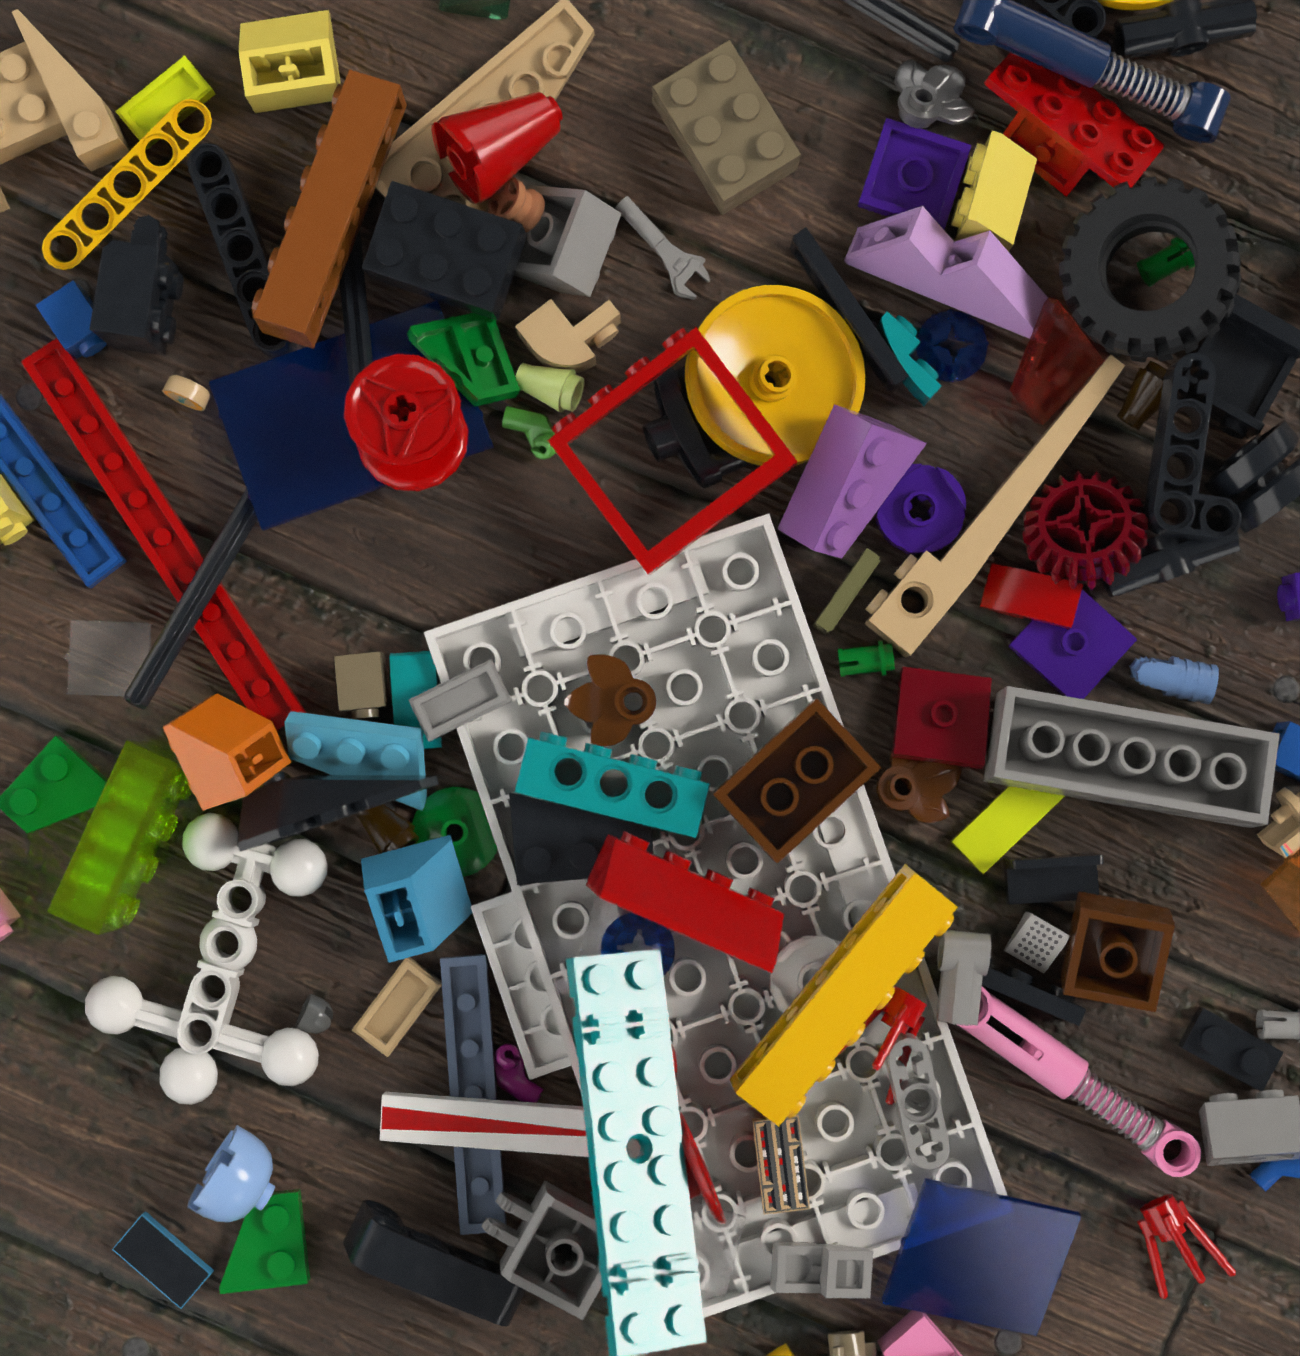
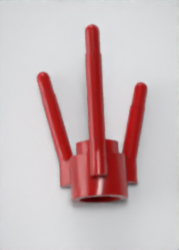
M897 986L894 987L895 992L890 1001L882 1009H875L864 1022L866 1029L883 1011L885 1013L880 1021L891 1027L872 1064L874 1070L881 1069L900 1033L905 1035L907 1032L917 1036L920 1027L926 1019L921 1015L927 1004ZM845 1045L844 1048L839 1052V1054L848 1046ZM908 1045L902 1047L903 1055L898 1057V1060L905 1067H907L912 1051ZM889 1085L885 1102L888 1105H892L894 1099L891 1085Z
M1166 1194L1151 1200L1141 1207L1140 1211L1144 1218L1137 1221L1145 1237L1160 1298L1166 1299L1168 1291L1155 1236H1159L1161 1242L1174 1240L1196 1281L1200 1284L1205 1282V1276L1182 1235L1186 1232L1184 1224L1230 1277L1236 1275V1270L1228 1262L1227 1258L1189 1214L1182 1199L1176 1201L1173 1194Z

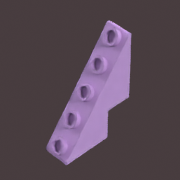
M923 206L858 227L844 259L845 263L849 266L1041 344L1046 343L1057 312L1056 306L990 230L954 242Z

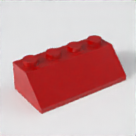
M624 831L621 839L608 834L585 884L599 898L765 971L773 972L777 961L784 913L772 907L775 898L749 887L746 895L730 888L733 879L711 869L707 870L705 876L689 870L692 861L668 850L665 851L663 858L646 850L650 843Z

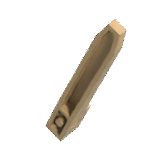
M1111 354L940 560L927 550L918 559L912 554L906 558L894 573L900 580L890 593H887L882 588L865 608L871 616L864 624L888 644L892 643V647L905 658L912 655L969 586L1104 398L1125 365ZM905 590H915L922 596L924 604L920 613L912 614L903 608L901 597Z

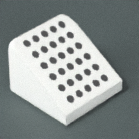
M1025 912L1004 951L1038 971L1045 973L1068 942L1070 935L1034 914Z

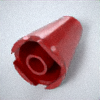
M534 92L444 116L439 121L433 123L431 132L440 160L448 156L454 168L453 171L448 173L452 182L468 201L477 204L478 202L487 201L560 132V122L563 120V115L553 97H546L541 92Z

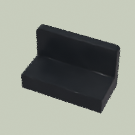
M1082 853L1003 858L1006 904L1075 901L1078 891L1099 895L1097 865L1104 864V857L1102 854Z

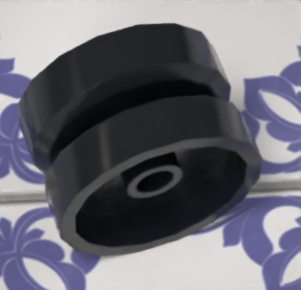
M1285 420L1266 431L1260 437L1257 435L1228 457L1224 461L1225 464L1204 482V485L1213 496L1232 499L1245 489L1248 491L1235 503L1241 512L1242 521L1239 528L1244 533L1264 523L1300 495V454L1285 464L1281 462L1297 447L1299 441L1298 435Z

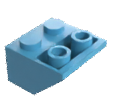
M451 835L361 859L364 891L389 963L434 951L473 913Z

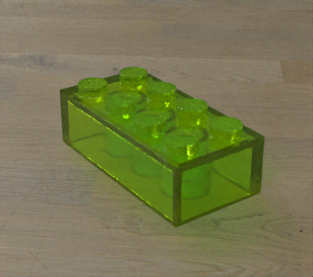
M126 740L49 906L48 913L97 935L120 929L123 924L129 925L140 905V900L135 898L142 882L149 883L158 867L159 859L154 857L161 841L167 842L170 839L178 823V817L174 816L176 808L181 799L186 801L192 793L187 777L174 753L150 742Z

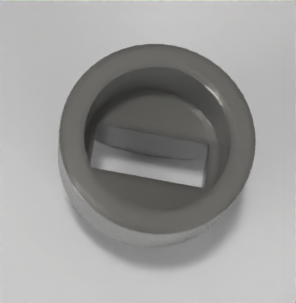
M309 994L298 1015L295 1028L313 1034L324 1032L331 1025L333 1009L324 999Z

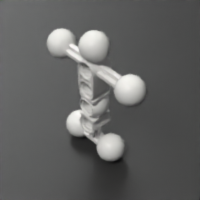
M215 813L197 816L186 827L182 839L184 854L191 864L207 871L225 868L231 862L238 865L233 880L225 883L220 888L217 894L218 909L213 911L212 917L214 918L205 925L200 934L199 947L203 959L198 961L197 967L201 968V971L194 976L190 984L183 1010L144 1000L138 987L124 977L110 976L100 979L91 987L85 998L86 1016L91 1025L103 1033L120 1034L129 1031L133 1026L177 1038L181 1048L173 1050L165 1057L160 1067L159 1076L160 1085L166 1096L175 1102L192 1105L202 1102L213 1092L217 1084L218 1071L215 1061L207 1053L211 1049L261 1063L268 1078L283 1086H295L304 1083L313 1075L318 1066L319 1053L316 1043L309 1034L300 1029L284 1028L275 1031L270 1036L229 1025L239 993L240 981L238 977L243 975L244 967L251 962L257 950V936L254 927L258 925L259 919L255 918V915L262 910L266 901L264 887L260 884L263 873L266 872L271 875L273 883L280 891L289 896L303 897L315 892L321 887L327 876L328 864L325 855L316 844L309 840L293 839L284 842L279 847L266 844L240 852L237 845L238 830L230 819ZM238 886L246 888L252 897L251 905L246 911L237 909L232 903V893ZM223 931L234 933L238 939V949L234 955L224 953L219 947V936ZM209 975H216L224 982L225 993L221 999L214 998L207 993L205 984ZM196 1019L207 1022L211 1027L212 1035L209 1042H201L194 1037L192 1026Z

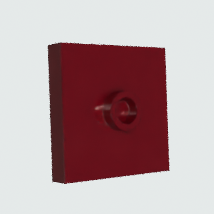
M902 666L899 679L892 757L982 769L985 765L992 678Z

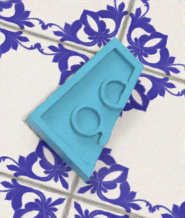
M290 711L284 722L289 758L330 775L426 776L422 728ZM427 789L396 799V801L423 811L427 798Z

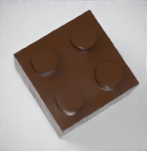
M1078 891L1069 932L1070 938L1067 942L1060 975L1063 995L1156 1012L1175 928L1170 909Z

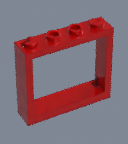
M697 327L688 333L682 328L672 334L662 343L665 351L652 361L645 356L625 371L628 377L627 380L615 389L610 384L600 389L588 400L591 405L589 409L578 417L574 413H570L551 428L555 435L547 440L648 575L653 574L796 466L798 462ZM692 350H695L774 456L648 551L569 444Z

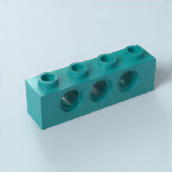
M542 731L539 740L528 738L515 788L516 793L697 838L710 783L701 781L703 772L676 765L674 774L655 770L657 760L633 754L630 755L629 763L611 759L613 749L590 743L585 744L584 752L566 747L568 738ZM566 758L577 760L582 768L580 780L571 786L562 784L556 776L558 763ZM616 769L626 776L627 789L622 795L611 797L602 791L600 786L601 777L608 770ZM654 781H664L672 789V799L663 808L652 807L645 799V790Z

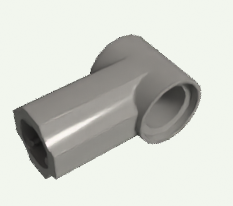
M947 930L940 936L937 966L938 970L941 971L936 1013L937 1021L957 1025L978 1026L982 979L988 973L991 958V937L989 934Z

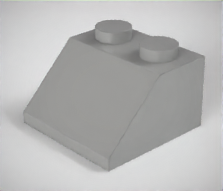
M528 185L526 189L531 188L542 194L545 207L540 221L532 230L526 233L527 238L514 276L560 293L591 297L622 213L586 190Z

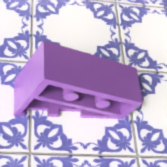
M834 404L778 526V530L813 551L842 559L927 443L891 424Z

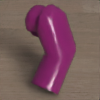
M513 1044L501 1045L494 1054L497 1085L521 1102L537 1103L544 1089L526 1078L519 1048Z

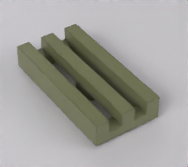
M868 548L861 554L812 625L824 635L832 632L881 561L879 560L880 556Z

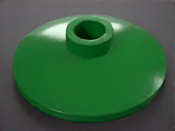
M464 787L441 789L427 797L423 811L417 809L412 824L415 825L413 831L419 836L416 844L447 836V828L451 824H458L462 827L463 837L459 841L452 842L463 877L483 869L490 863L498 851L477 791Z

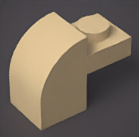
M550 299L518 323L515 328L519 338L545 367L574 369L578 373L596 365V356L589 347L595 344L600 348L612 340L619 332L616 327L621 324L619 311L608 300L573 327L553 300Z

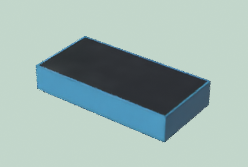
M146 1211L112 1249L180 1309L183 1308L214 1271Z

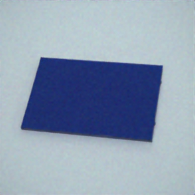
M438 301L370 324L373 361L394 354L419 355L426 358L409 341L407 332L410 326L444 319ZM345 333L316 343L314 349L305 347L209 381L219 410L218 416L223 421L248 491V499L252 502L262 531L387 486L378 482L363 466L356 443L350 437L344 419L345 398L350 388ZM457 389L461 400L460 409L463 412L469 430L467 452L464 458L494 448L483 420V412L479 410L478 406L474 407Z

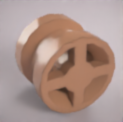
M514 177L508 180L488 200V212L490 214L522 224L526 233L532 230L540 221L545 207L544 197L541 193L531 188L525 189L524 184Z

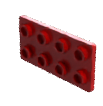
M1011 52L984 82L986 87L1018 111L1003 132V135L1037 158L1034 172L1066 197L1089 169L1113 188H1115V185L1128 181L1131 188L1164 148L1163 143L1155 138L1151 131L1136 123L1121 111L1113 101L1106 99L1094 88H1088Z

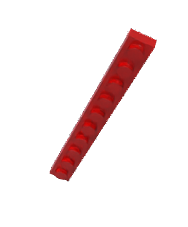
M58 338L23 359L21 363L179 603L205 556L75 357L67 352ZM220 582L194 628L246 708L272 721L278 733L285 728L284 722L290 711L306 713V711L222 582Z

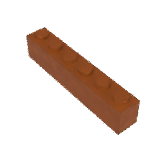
M350 69L344 84L337 85L332 97V115L328 125L323 124L317 135V153L313 164L307 165L301 176L300 190L302 192L297 205L291 206L286 214L284 222L285 236L281 246L275 247L270 255L268 262V272L270 274L264 289H258L253 299V318L262 333L314 349L407 107L401 85Z

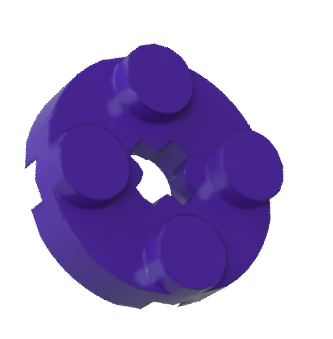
M911 464L875 513V520L879 531L893 547L909 555L922 554L926 550L929 553H934L951 543L959 534L965 518V494L959 482L948 471L930 465ZM916 497L920 502L928 500L931 503L932 507L927 511L930 517L929 520L923 521L920 517L913 519L910 516L909 511L913 508L910 502L911 499Z

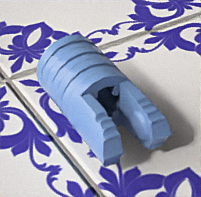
M1140 656V658H1135L1132 664L1129 665L1131 677H1134L1135 681H1139V684H1144L1145 687L1149 685L1150 688L1162 690L1163 696L1188 699V701L1192 702L1198 701L1207 705L1212 702L1215 696L1219 678L1217 665L1205 664L1199 661L1193 662L1189 659H1179V657L1171 656L1168 661L1152 657L1148 659L1146 656L1142 658Z

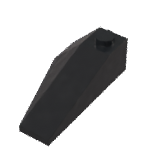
M283 771L278 772L259 786L260 788L243 797L237 845L241 852L280 841L436 786L439 782L436 776L300 775L286 779Z

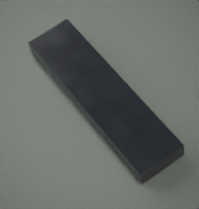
M805 227L793 235L789 250L825 302L835 309L851 328L858 341L862 356L887 392H893L904 384L908 374L809 230Z

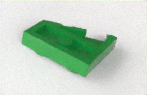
M470 313L410 326L407 332L409 341L428 360L439 364L454 380L456 388L474 407L517 397L520 388L495 320Z
M55 736L0 796V809L28 834L52 826L54 823L85 813V811L105 803L118 800L122 797L123 793L61 736Z
M301 1189L275 1191L261 1211L253 1207L245 1216L219 1286L220 1294L308 1284L310 1281Z

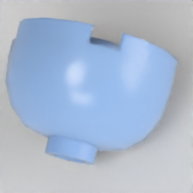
M238 1125L235 1126L234 1131L231 1130L207 1165L205 1169L207 1173L202 1181L205 1185L203 1187L197 1183L188 1201L187 1208L216 1222H233L242 1219L253 1207L261 1211L275 1189V1186L269 1183L273 1171L271 1154L265 1144L252 1133Z

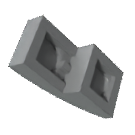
M773 1241L770 1289L775 1293H820L825 1298H871L873 1251L867 1248L843 1245Z

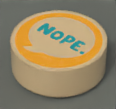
M178 375L169 376L162 390L172 400L198 411L205 410L211 397L206 388Z

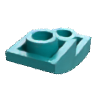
M887 311L881 317L876 327L877 331L908 374V378L904 382L905 387L925 406L942 386L936 381L938 374L924 360L918 359L915 361L910 357L920 344V341L915 337L917 331L914 326L904 317L897 315L894 318Z
M430 651L390 653L394 725L422 728L408 700L438 686V675ZM423 731L424 749L442 748V736L428 741Z

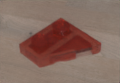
M1049 297L1044 302L1010 388L1011 394L1031 419L1041 425H1044L1104 363V359L1058 299Z

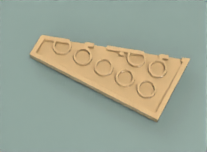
M569 0L557 2L392 143L375 189L385 199L392 180L488 213V200L473 204L461 194L452 182L448 173L453 171L454 168L448 156L440 160L433 142L431 126L444 116L534 92H541L546 97L551 96L556 100L595 36L592 26Z

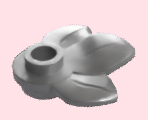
M907 60L897 70L894 83L901 93L898 99L899 116L905 124L913 128L922 129L929 127L936 120L955 125L964 123L973 116L975 109L967 101L960 98L966 81L959 69L949 65H936L927 71L916 61Z

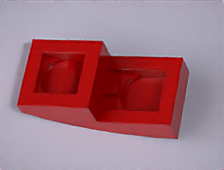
M991 564L979 607L1020 619L1028 618L1061 628L1071 629L1083 584L1078 583L1073 590L1069 586V580L1062 579L1055 585L1049 575Z

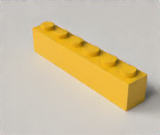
M904 864L729 1079L735 1093L778 1127L786 1117L791 1119L796 1116L805 1104V1094L816 1081L820 1083L829 1076L836 1064L835 1057L845 1045L851 1046L860 1038L865 1029L864 1022L875 1009H882L890 1001L895 992L893 986L904 973H911L918 967L925 954L923 949L934 936L940 937L949 929L954 920L953 913L958 907L909 866Z

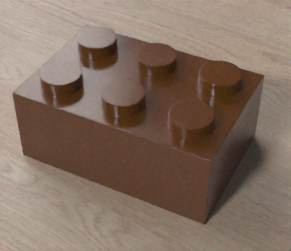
M816 698L723 782L712 795L767 855L778 864L881 767Z

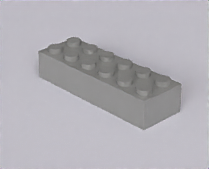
M1007 686L996 693L983 782L1253 828L1268 825L1280 734Z

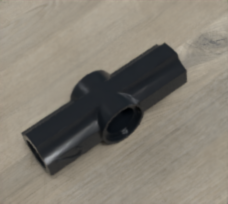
M1178 0L1164 6L1161 11L1118 18L1114 23L1116 53L1119 56L1121 55L1123 60L1147 57L1169 52V55L1172 57H1179L1199 52L1208 47L1209 44L1251 37L1256 32L1257 11L1255 2L1252 0H1215L1201 3V0Z
M1223 516L1207 520L1208 527L1213 531L1219 532L1224 524ZM1237 531L1234 535L1215 542H1201L1158 535L1147 540V545L1141 549V559L1138 564L1130 563V571L1127 576L1114 572V582H1112L1111 586L1102 578L1100 580L1110 598L1116 595L1120 596L1155 581L1156 584L1193 572L1196 566L1240 551V538Z

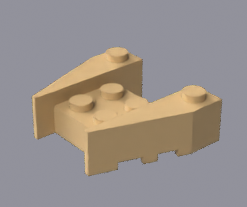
M18 9L12 11L25 41L0 52V165L65 135H68L77 157L91 172L123 158L130 149L114 113ZM0 187L1 213L10 209Z

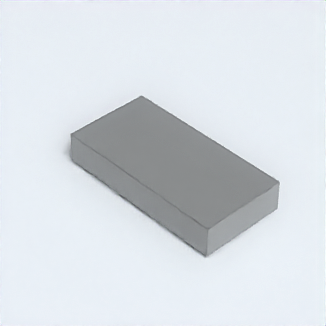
M490 659L408 701L428 741H432L511 702L512 699L493 660Z

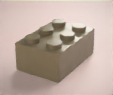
M730 40L652 86L653 106L721 215H724L798 169L801 153Z

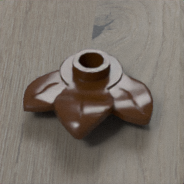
M604 654L591 655L587 658V667L592 682H587L572 691L565 698L564 705L577 718L593 723L591 744L613 746L625 740L633 725L641 724L652 716L656 708V695L648 683L633 678L628 665L621 659ZM637 693L641 696L643 702L638 710L631 711L626 708L624 701L628 694Z
M891 752L890 768L886 769L877 781V795L882 804L890 810H906L918 822L936 823L948 818L950 815L949 808L942 796L950 792L957 785L962 770L960 766L895 758L892 757ZM896 780H900L906 785L907 791L904 796L896 792L894 787Z

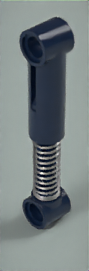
M963 0L953 28L957 35L969 42L979 45H995L1088 88L1100 82L1101 88L1106 85L1108 91L1114 88L1115 94L1121 92L1122 98L1128 95L1129 101L1135 98L1136 104L1141 101L1143 107L1149 104L1150 110L1156 108L1157 113L1163 111V115L1171 119L1172 123H1174L1173 131L1177 135L1193 142L1212 143L1216 140L1231 99L1230 94L1226 90L1214 84L1192 82L1188 86L1185 84L1180 85L1178 81L1173 82L1171 78L1158 75L1157 71L1151 72L1150 68L1144 69L1143 65L1137 66L1136 62L1130 63L1129 59L1123 60L1121 55L1116 56L1115 52H1111L1109 44L1013 0Z

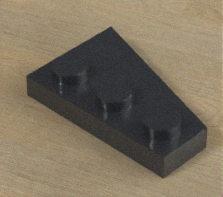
M509 792L517 885L588 879L608 834L621 839L624 831L649 842L650 844L646 851L654 854L652 827Z

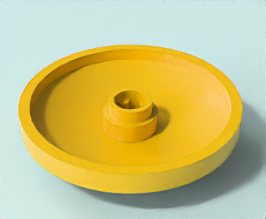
M783 285L751 287L735 293L722 301L699 326L698 330L798 461L797 465L809 461L834 404L859 413L865 391V366L861 349L846 321L835 309L819 297L804 290ZM692 350L687 354L685 364L686 391L692 411L703 430L722 449L743 461L761 466L774 456L696 351ZM765 375L771 376L774 379L775 387L772 383L766 381Z

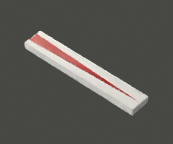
M385 1092L382 1094L380 1141L588 1157L583 1106ZM634 1139L630 1140L627 1144V1153L631 1158H636L640 1153V1145Z

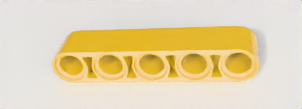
M186 99L177 103L105 175L43 240L42 252L48 264L62 270L72 269L78 265L147 196L211 129V113L206 105L194 99ZM184 108H196L203 115L204 125L198 133L189 134L179 127L177 117ZM152 140H165L172 147L173 155L168 164L156 166L146 158V147ZM122 171L135 173L141 182L139 193L131 198L119 195L114 187V180L117 174ZM98 203L106 208L109 214V221L104 228L95 230L85 224L82 215L87 205ZM65 235L74 240L77 246V254L71 261H60L55 258L51 251V243L55 237Z

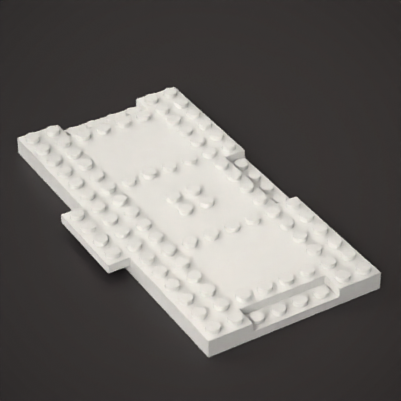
M769 513L700 537L651 575H648L637 559L424 632L441 684L492 659L512 699L511 702L457 728V732L512 890L509 893L485 900L470 907L529 1080L572 1065L581 1092L572 1017H576L574 997L570 998L566 959L656 949L661 951L667 1010L669 1012L668 1019L671 1029L670 1036L677 1058L676 1087L679 1112L684 1116L704 1159L727 1223L722 1225L714 1220L702 1195L690 1200L704 1318L775 1293L770 1289L773 1241L867 1248L873 1251V1258L1012 1210L948 1024L936 1020L938 995L924 957L914 971L909 974L904 973L893 987L897 986L927 1004L921 1015L926 1019L920 1027L917 1037L926 1045L931 1057L950 1144V1153L947 1160L938 1168L922 1169L913 1163L905 1151L895 1103L888 1105L885 1102L890 1087L886 1063L884 1061L880 1070H874L872 1067L879 1049L891 1028L880 1021L885 1013L882 1011L867 1026L860 1038L853 1045L846 1047L835 1058L836 1064L829 1076L820 1083L816 1081L805 1094V1104L798 1112L810 1209L764 1215L752 1118L765 1116L735 1093L729 1079L783 1014L777 1007L770 991V972L599 898L585 885L588 879L517 885L509 792L543 800L515 792L528 738L539 740L541 731L568 738L566 747L583 752L585 744H591L593 723L577 718L564 705V700L576 688L587 682H592L587 667V658L596 654L609 655L624 661L628 665L633 678L648 683L656 695L655 711L647 721L633 725L629 734L622 742L613 746H602L613 749L611 759L629 763L630 755L633 754L657 760L655 770L674 774L676 765L703 772L701 781L710 783L697 838L652 827L654 854L663 858L665 851L668 850L692 861L689 870L705 876L707 870L711 869L733 879L730 888L746 895L749 887L775 898L772 907L784 913L778 953L789 942L805 935H825L842 942L895 877V872L864 784L778 864L767 855L712 795L723 782L812 700L817 698L843 726ZM630 693L626 696L624 704L627 709L635 711L642 706L643 701L639 694ZM566 758L560 761L556 767L557 779L564 785L571 786L576 784L582 776V768L579 762L573 758ZM608 770L601 777V789L608 796H620L627 789V778L619 770ZM654 781L647 786L645 799L652 807L663 808L672 799V789L664 781ZM911 1051L906 1067L909 1078H924V1074L918 1077L913 1072L911 1058L918 1055V1052ZM923 1089L912 1090L905 1098V1108L911 1113L923 1111L929 1103L928 1092ZM925 1124L916 1125L921 1131L923 1144L916 1147V1149H920L925 1156L931 1154V1146L938 1144V1142H933L929 1137Z

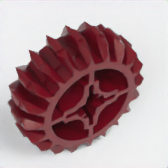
M1078 470L1074 476V481L1068 482L1060 475L1057 480V488L1044 484L1041 490L1042 497H1032L1030 511L1024 515V527L1026 528L1023 531V542L1028 546L1027 555L1029 559L1037 561V569L1041 574L1051 571V579L1055 585L1066 577L1069 578V586L1073 590L1079 581H1087L1088 587L1093 590L1096 586V579L1100 578L1111 586L1112 582H1114V572L1127 576L1130 571V563L1138 564L1141 559V549L1147 545V533L1145 531L1148 529V518L1146 514H1143L1141 499H1133V490H1131L1130 485L1119 489V481L1115 476L1107 482H1101V475L1098 471L1094 473L1091 479H1083V475ZM1081 520H1085L1086 529H1090L1089 541L1085 540L1084 531H1080L1082 530ZM1111 544L1110 546L1106 547L1105 549L1100 550V551H1097V550H1098L1099 548H1101L1102 546Z

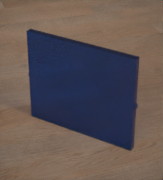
M924 1178L906 1232L900 1240L901 1246L884 1290L882 1302L885 1305L1037 1336L1057 1280L1061 1277L1062 1267L1082 1216L1079 1212Z

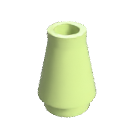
M522 363L515 376L520 390L560 413L564 410L575 411L584 390V378L576 375L574 369L533 366Z

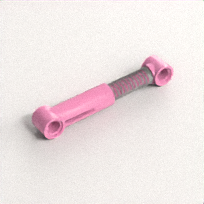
M984 987L981 988L978 1026L958 1025L1059 1098L1066 1099L1072 1095V1101L1078 1099V1105L1085 1104V1110L1092 1109V1115L1098 1113L1099 1120L1105 1118V1125L1112 1123V1129L1118 1128L1119 1134L1125 1133V1139L1131 1137L1132 1144L1136 1143L1138 1148H1141L1142 1154L1148 1157L1164 1173L1173 1177H1183L1191 1174L1197 1168L1201 1160V1149L1197 1140L1191 1134L1169 1123L1167 1120H1160L1157 1116H1151L1150 1111H1144L1143 1106H1138L1137 1102H1131L1130 1097H1124L1123 1092H1118L1116 1087L1111 1088L1110 1083H1104L1103 1078H1098L1096 1073H1091L1088 1068L1089 1063L987 991ZM990 1016H993L1024 1038L1019 1046L986 1023ZM1179 1139L1181 1142L1180 1154L1175 1159L1165 1160L1163 1156L1165 1145L1169 1141Z

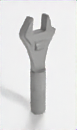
M626 196L617 204L615 209L622 213L621 215L633 226L637 233L661 257L669 273L674 294L682 298L695 300L697 296L685 284L694 273H697L707 283L710 282L708 272L703 266L706 259L702 256L685 253L672 245L638 206Z

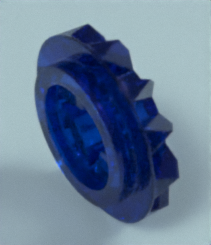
M949 309L945 312L933 314L923 324L917 336L920 344L916 348L918 359L927 362L937 372V379L957 382L971 377L980 369L985 362L989 342L986 339L983 325L979 324L970 314ZM951 328H953V334H955L957 341L964 342V344L970 343V345L958 350L954 363H952L949 349L934 346L948 339Z
M633 912L623 914L607 927L603 935L601 955L626 952L624 949L617 948V945L625 946V944L633 943L634 936H637V929H642L641 936L643 937L644 944L651 946L652 949H660L664 977L669 971L675 956V943L669 928Z

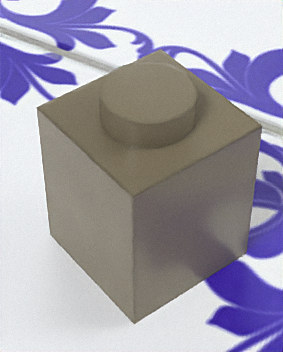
M370 652L334 656L339 711L351 712L352 719H367L379 717L380 708H390L384 653Z

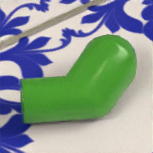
M506 406L502 428L525 433L532 448L531 451L536 458L546 460L556 453L547 441L555 434L551 430L553 426L546 415Z

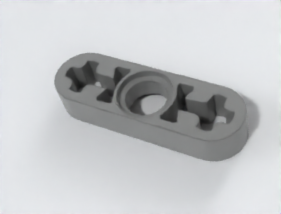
M901 1033L887 1056L885 1063L903 1144L907 1155L915 1165L922 1169H935L947 1160L950 1153V1144L928 1048L917 1036L910 1033H905V1035ZM908 1045L913 1052H918V1055L911 1058L912 1068L918 1077L924 1074V1078H909L905 1065L901 1061L896 1060V1057L903 1055L902 1047ZM915 1089H923L929 1095L928 1106L919 1113H911L905 1108L906 1096ZM925 1124L929 1137L933 1142H938V1144L931 1146V1154L925 1156L920 1149H916V1147L923 1144L921 1131L916 1125Z

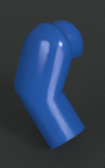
M1300 1159L1262 1162L1249 1176L1266 1192L1282 1176L1300 1178Z

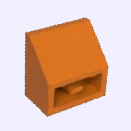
M218 693L209 696L162 727L168 738L169 746L175 753L187 777L190 790L196 796L202 811L249 795L291 763L272 721Z

